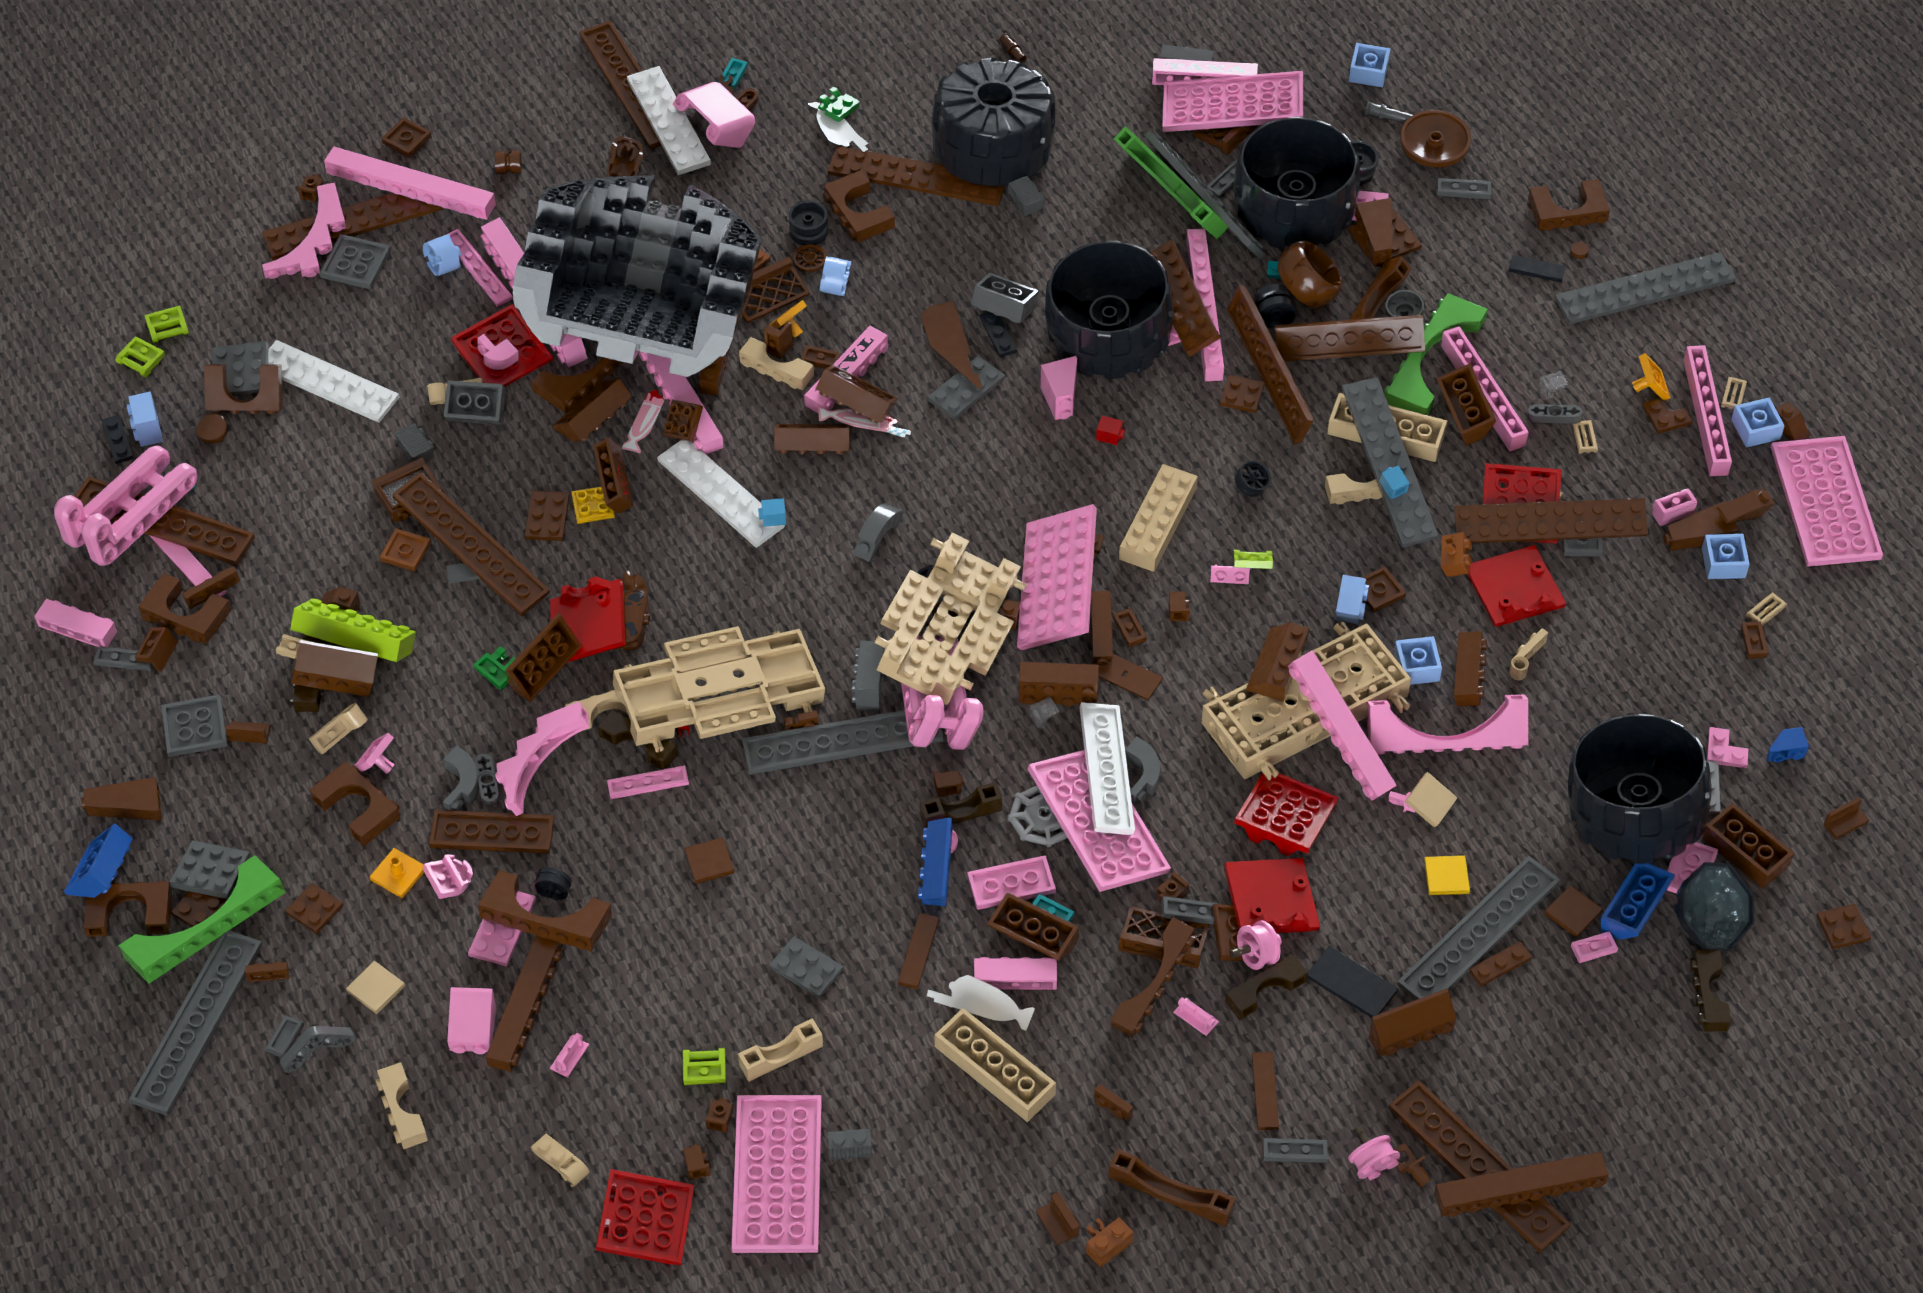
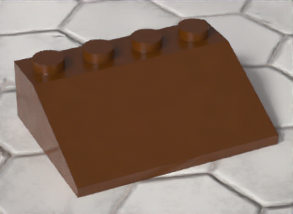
M558 613L505 670L509 685L528 702H531L582 647L561 614Z

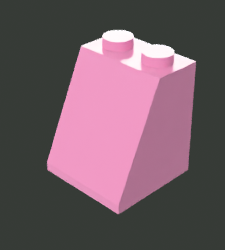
M1076 356L1041 365L1040 388L1055 420H1064L1073 416L1077 376Z
M451 987L447 1041L450 1051L458 1054L465 1051H473L476 1054L488 1052L493 1040L497 1009L493 989Z

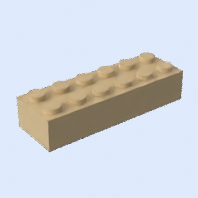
M1339 393L1329 419L1327 434L1362 443L1344 394ZM1389 406L1407 455L1436 462L1445 436L1447 420Z
M1162 464L1120 545L1119 560L1153 572L1155 571L1197 489L1198 476Z
M964 1008L935 1034V1047L1026 1122L1056 1095V1082Z

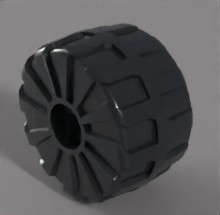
M982 58L977 63L969 64L964 62L957 65L956 71L949 76L944 75L941 78L938 94L934 95L931 124L933 150L936 158L940 160L945 169L952 175L977 185L1007 186L1014 180L1024 176L1031 178L1037 174L1050 157L1055 132V96L1051 88L1048 87L1046 78L1038 71H1030L1025 64L1014 60L1000 62L997 58Z
M1289 117L1270 121L1261 125L1251 135H1248L1241 146L1240 156L1237 160L1234 176L1236 215L1238 218L1242 217L1247 225V230L1253 237L1260 236L1267 240L1270 246L1284 249L1285 246H1291L1298 241H1309L1314 245L1319 243L1329 244L1340 237L1342 230L1347 228L1353 220L1359 195L1360 161L1352 146V141L1345 134L1326 122L1302 117Z
M1119 241L1098 242L1077 248L1055 265L1051 279L1048 280L1046 285L1045 318L1049 340L1054 342L1057 357L1060 360L1076 356L1078 373L1089 377L1096 374L1104 375L1106 379L1123 378L1126 373H1140L1152 366L1153 360L1161 357L1170 343L1174 316L1172 290L1168 283L1165 267L1147 250Z
M1650 714L1617 716L1589 729L1579 739V743L1570 757L1568 799L1571 819L1576 821L1579 837L1586 845L1591 843L1601 850L1603 856L1613 860H1617L1620 857L1630 859L1634 864L1652 863L1655 858L1671 859L1682 854L1686 850V845L1697 842L1704 833L1712 792L1710 766L1706 759L1704 745L1685 726L1674 720Z

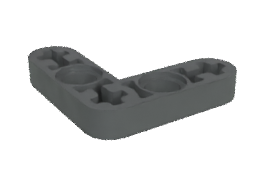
M309 1027L282 1057L280 1064L284 1072L289 1073L300 1068L317 1046L345 1047L355 1041V1035L349 1027Z

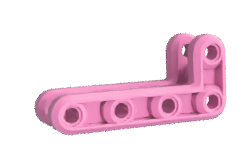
M158 445L148 448L85 507H83L79 499L72 495L64 496L57 501L54 507V515L63 541L73 548L86 544L93 562L100 566L111 564L195 486L197 482L196 469L187 463H182L163 477L160 474L170 463L169 452ZM149 485L153 487L145 496H142L138 501L134 499L142 490L147 488ZM123 509L127 511L119 520L111 525L110 520Z
M939 635L934 636L937 641H944L943 637ZM958 638L948 655L952 656L958 645ZM901 683L908 737L914 747H927L930 745L939 728H945L948 746L951 749L964 750L970 745L983 718V705L978 699L967 698L965 688L959 686L956 688L948 705H945L940 696L925 695Z

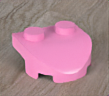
M444 855L443 860L425 863L423 866V870L439 899L457 896L464 892L473 875L472 868L465 860L461 862L455 859L454 855Z

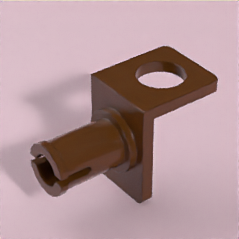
M1405 1143L1394 1149V1151L1398 1152L1403 1151L1408 1156L1406 1163L1399 1162L1396 1166L1401 1174L1406 1171L1410 1172L1420 1188L1431 1181L1420 1165L1422 1164L1421 1161L1426 1158L1425 1156L1417 1160Z

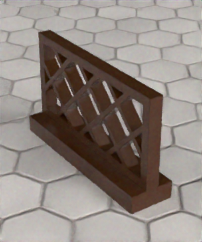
M1259 125L1238 126L1228 131H1225V128L1198 129L1193 135L1204 142L1221 148L1224 154L1229 155ZM1223 129V132L1213 133V130ZM1203 131H1211V134L1203 135L1201 133ZM1224 137L1221 142L1215 140V138Z
M786 257L754 272L742 315L746 323L810 295V291L792 266L790 257ZM790 272L794 277L793 281L783 279L784 275ZM770 281L779 282L777 288L769 287L767 285ZM781 283L791 285L790 291L781 290ZM795 286L801 288L804 292L796 294L792 293V290ZM759 288L763 289V292L760 296L753 294L752 290ZM765 291L775 292L774 299L764 297ZM778 294L788 296L785 301L776 300ZM749 299L760 300L758 306L748 304ZM762 301L772 303V306L770 308H763L761 304ZM749 308L757 311L756 314L748 317L746 309Z
M1130 906L1123 932L1120 935L1118 950L1163 960L1164 945L1163 935L1160 930L1165 929L1171 919L1162 918V913ZM1133 913L1142 915L1144 919L1136 922L1132 915ZM1160 919L1163 924L1155 926L1152 920ZM1180 920L1192 928L1204 929L1203 933L1194 934L1196 937L1194 942L1199 948L1187 946L1184 951L1186 954L1185 958L1180 964L1198 968L1210 924ZM1147 923L1151 929L1143 932L1139 926ZM1136 929L1139 934L1135 935L1127 932ZM1155 933L1159 939H1153L1147 936Z

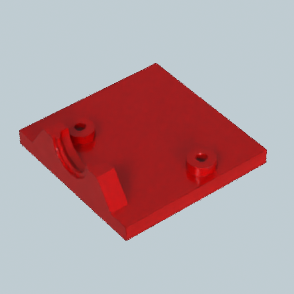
M513 304L451 337L453 345L476 376L483 379V383L503 384L506 387L553 361L552 355L533 334ZM484 334L494 346L508 339L518 350V361L508 368L501 370L487 367L484 364V355L476 347L478 346V337Z
M1486 463L1482 504L1560 501L1562 469ZM1500 484H1504L1505 487L1501 488ZM1557 540L1525 541L1557 544Z
M1535 545L1477 561L1469 566V574L1467 575L1494 627L1566 607V602Z
M597 576L588 579L589 584L586 587L574 588L566 585L561 587L559 597L550 599L551 620L558 613L561 614L582 645L568 662L625 646L624 593L621 579L608 581Z
M1262 773L1237 814L1234 824L1244 827L1250 841L1260 844L1262 840L1274 842L1279 852L1283 855L1288 856L1297 850L1308 854L1334 810L1339 797L1280 773L1276 778L1271 775V780H1268L1265 774Z
M1303 858L1225 862L1224 869L1239 929L1246 925L1253 927L1254 923L1258 921H1266L1273 927L1276 933L1319 930L1320 924Z
M610 1169L595 1250L666 1264L681 1265L694 1185ZM662 1192L663 1195L659 1196L657 1193Z

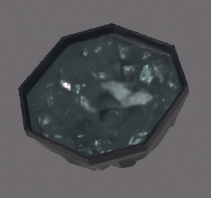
M1704 862L1682 882L1677 890V902L1674 912L1677 914L1682 928L1689 934V938L1703 949L1732 951L1754 925V894L1731 864Z

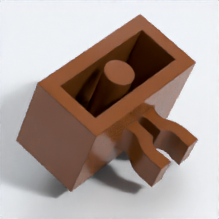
M1464 532L1442 536L1441 568L1448 577L1469 574V566L1472 564L1469 555L1470 550H1472V543L1470 539H1467Z
M1120 1217L1107 1227H1104L1103 1222L1098 1218L1095 1224L1099 1227V1231L1093 1229L1090 1225L1086 1227L1088 1234L1093 1236V1238L1087 1241L1086 1253L1099 1267H1102L1133 1243V1231Z

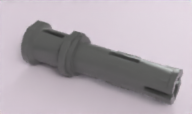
M1368 101L1364 115H1372L1379 119L1386 118L1405 123L1413 114L1390 109L1384 104L1378 105Z

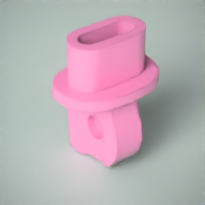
M1390 791L1389 801L1391 803L1404 806L1403 812L1407 810L1415 813V810L1404 802L1411 792H1408L1405 796Z

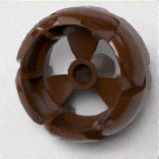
M1298 241L1281 254L1277 266L1279 275L1287 289L1301 303L1311 308L1319 309L1327 306L1338 296L1342 288L1340 273L1330 257L1318 246L1309 241Z

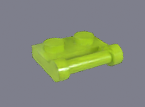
M180 306L144 315L153 344L158 343V340L172 336L189 334ZM177 325L181 326L167 331L156 333V331L163 330L166 328L174 327Z
M135 336L116 356L115 361L120 365L124 364L134 369L146 378L151 373V370L165 357V353L163 350ZM130 355L144 362L145 365L142 366L127 357Z
M1234 550L1233 561L1235 568L1273 569L1272 551L1264 553Z
M719 1048L716 1051L697 1052L683 1050L684 1085L726 1083L725 1048ZM719 1059V1061L690 1062V1060Z

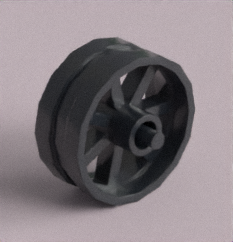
M1247 461L1237 470L1234 480L1237 488L1243 494L1256 497L1262 494L1269 486L1271 476L1268 469L1260 462Z
M544 867L538 870L533 888L543 897L562 900L569 894L572 879L568 874L559 869Z

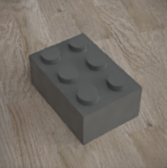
M989 273L975 285L971 305L976 306L980 310L992 312L996 316L1008 318L1012 322L1021 323L1035 310L1038 290Z
M447 380L444 418L447 421L502 425L506 388L503 384Z
M861 640L860 648H856L855 677L852 680V703H856V710L879 711L883 673L877 671V668L884 654V648L875 644V641Z

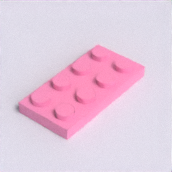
M1046 855L967 872L977 910L998 906L1007 892L1023 900L1035 898L1039 894L1044 896L1056 893Z
M518 891L516 896L518 903L531 913L536 896ZM483 919L468 955L507 967L522 931Z

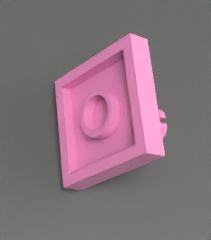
M386 733L371 743L354 765L359 769L360 773L372 767L373 764H376L385 774L391 771L395 764L390 762L382 753L393 740V736Z

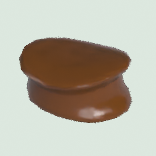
M217 413L204 416L196 428L198 437L207 444L221 442L228 433L225 419Z

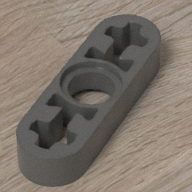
M1534 404L1528 409V417L1535 423L1577 424L1583 418L1582 408L1576 405ZM1558 412L1560 415L1552 416L1551 413Z
M480 754L475 758L481 798L485 805L492 806L498 803L500 799L493 761L490 755ZM482 761H486L487 770L483 771ZM485 777L493 779L490 783L482 782V779ZM487 789H491L493 798L489 799Z

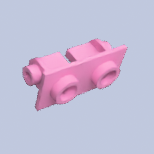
M1215 564V566H1211L1210 582L1249 584L1250 568L1217 566Z
M1182 997L1178 1001L1179 1006L1173 1012L1205 1036L1219 1022L1188 998L1184 999Z
M576 1033L569 1038L551 1065V1070L567 1078L569 1077L589 1046L588 1043L582 1041L583 1036Z

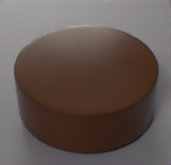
M1575 242L1571 245L1570 253L1573 257L1577 259L1587 257L1589 247L1586 243Z

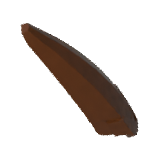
M619 136L614 140L609 153L607 177L637 175L644 156L643 146L639 141L624 136Z

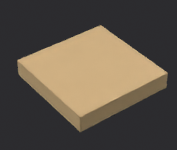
M1427 772L1404 802L1433 827H1436L1457 797Z
M373 961L346 988V991L374 1013L378 1014L405 987V983L376 961Z

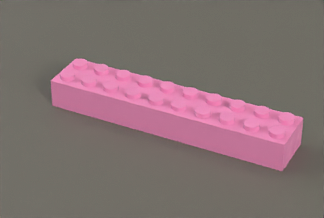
M499 217L481 226L483 232L481 238L486 245L485 249L488 255L494 256L492 259L496 267L502 268L500 271L505 279L508 278L510 280L508 283L513 290L516 266L524 252ZM566 334L560 347L550 345L553 351L557 350L560 362L562 364L565 362L568 368L588 359L581 337Z

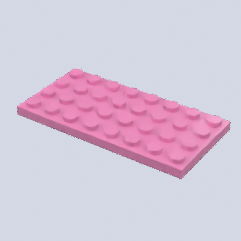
M1303 71L1164 82L1163 132L1263 125L1270 121L1289 117L1303 118Z
M1845 436L1773 442L1771 450L1807 567L1882 560L1883 553Z
M1094 504L1026 524L1022 582L1027 585L1024 591L1021 590L1017 638L1019 650L1089 633L1097 508Z
M1085 750L1029 764V773L1099 892L1169 873L1171 867L1133 804L1132 810L1135 825L1133 835L1094 832Z
M737 1095L732 1253H818L821 1095Z

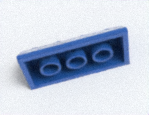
M952 818L929 821L928 828H924L923 840L927 841L926 847H922L921 859L925 860V865L920 868V879H923V887L919 886L918 899H922V905L947 906L953 832Z
M114 823L88 844L64 893L95 898L100 893L105 894L111 887L110 882L118 874L116 870L123 864V857L129 852L131 848L129 845L133 838Z
M1635 863L1601 917V932L1610 931L1612 937L1618 940L1638 936L1673 881L1675 874L1649 863Z

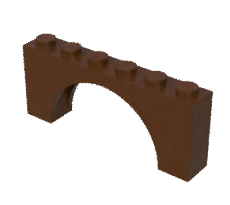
M602 357L599 363L589 371L573 376H559L543 370L531 381L534 393L566 413L573 409L582 398L589 395L594 387H598L607 375L610 376L619 364L622 365L625 362Z
M501 870L498 871L478 904L479 916L486 921H492L505 927L515 928L525 933L535 934L542 938H548L561 944H568L591 952L612 917L611 903L592 898L579 911L567 916L548 918L534 915L525 910L516 899L519 891L518 875Z

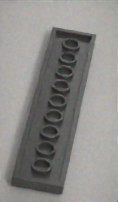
M1149 130L1144 136L1257 257L1263 258L1266 254L1261 250L1263 246L1223 205L1222 201L1211 192L1212 190L1201 181L1200 177L1191 170L1158 133L1154 135Z
M1719 252L1555 294V300L1570 325L1735 282L1736 277L1722 253Z
M1378 377L1342 385V392L1401 548L1438 539L1437 530ZM1399 465L1410 483L1407 493L1390 499L1380 483L1381 474L1386 468H1393Z
M905 710L742 738L749 775L913 746L908 737ZM941 728L938 729L932 743L943 741Z
M1528 856L1398 980L1397 986L1415 1000L1446 988L1449 991L1470 971L1471 967L1475 966L1559 884L1560 879L1532 857Z
M227 931L220 936L129 1098L131 1104L166 1116L169 1115L246 976L245 966L252 965L262 947L261 941L232 931Z

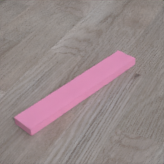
M456 229L448 233L454 246H458L461 251L459 260L495 305L499 307L512 300L513 296L460 230Z
M150 535L153 541L194 586L199 585L208 578H212L211 574L186 547ZM223 591L217 595L221 597L224 594H226V591Z

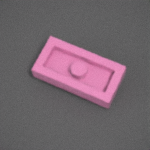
M1610 931L1575 941L1571 944V948L1579 963L1616 953L1618 950Z

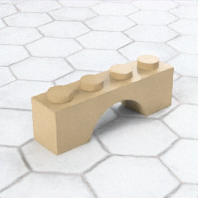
M750 337L739 351L740 362L745 367H752L763 375L772 376L778 382L783 381L789 384L794 389L803 390L814 376V366L799 358L786 363L772 360L767 355L766 343Z
M1345 473L1326 476L1325 489L1330 504H1343L1348 501L1360 502L1363 499H1379L1382 497L1376 479L1371 482L1360 483L1351 480Z
M615 690L580 700L589 716V728L587 729L592 728L596 716L605 710L617 709L628 715L623 699L618 700ZM573 701L570 704H566L565 707L579 701Z
M812 1018L795 1026L784 1040L769 1047L755 1045L738 1053L739 1066L748 1082L823 1047L822 1033Z
M400 1062L377 1070L379 1078L375 1079L378 1090H383L385 1094L381 1098L385 1109H390L391 1113L387 1114L390 1125L396 1126L397 1131L393 1133L397 1144L401 1143L403 1149L428 1141L420 1115L407 1113L399 1107L400 1098L409 1089L402 1063Z

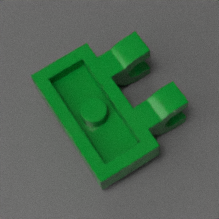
M832 87L829 90V93L833 94L828 98L823 94L819 97V101L823 103L818 105V109L825 111L826 116L840 122L858 108L860 101L847 94L842 96L837 88Z
M501 646L492 655L485 653L473 664L474 669L499 690H502L509 684L505 670L516 659L515 657L511 658L503 666L501 663L508 656L505 654L506 650Z

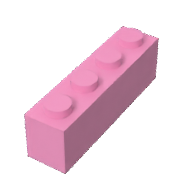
M46 599L35 615L39 627L97 647H108L117 633L115 623L111 619L98 617L94 613L81 611L74 606H66L56 600Z
M988 957L974 958V978L986 982L997 989L1057 990V960L1049 957L1041 959H1031L1029 957L1010 959L1008 957L1000 959H990Z

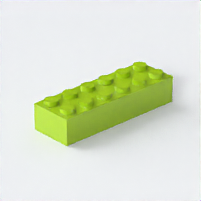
M310 599L294 608L290 628L292 631L354 650L377 653V657L398 662L412 653L416 631L410 630L407 626L392 625L390 621H379L371 615H359L354 610L340 609L338 605H326L318 599Z

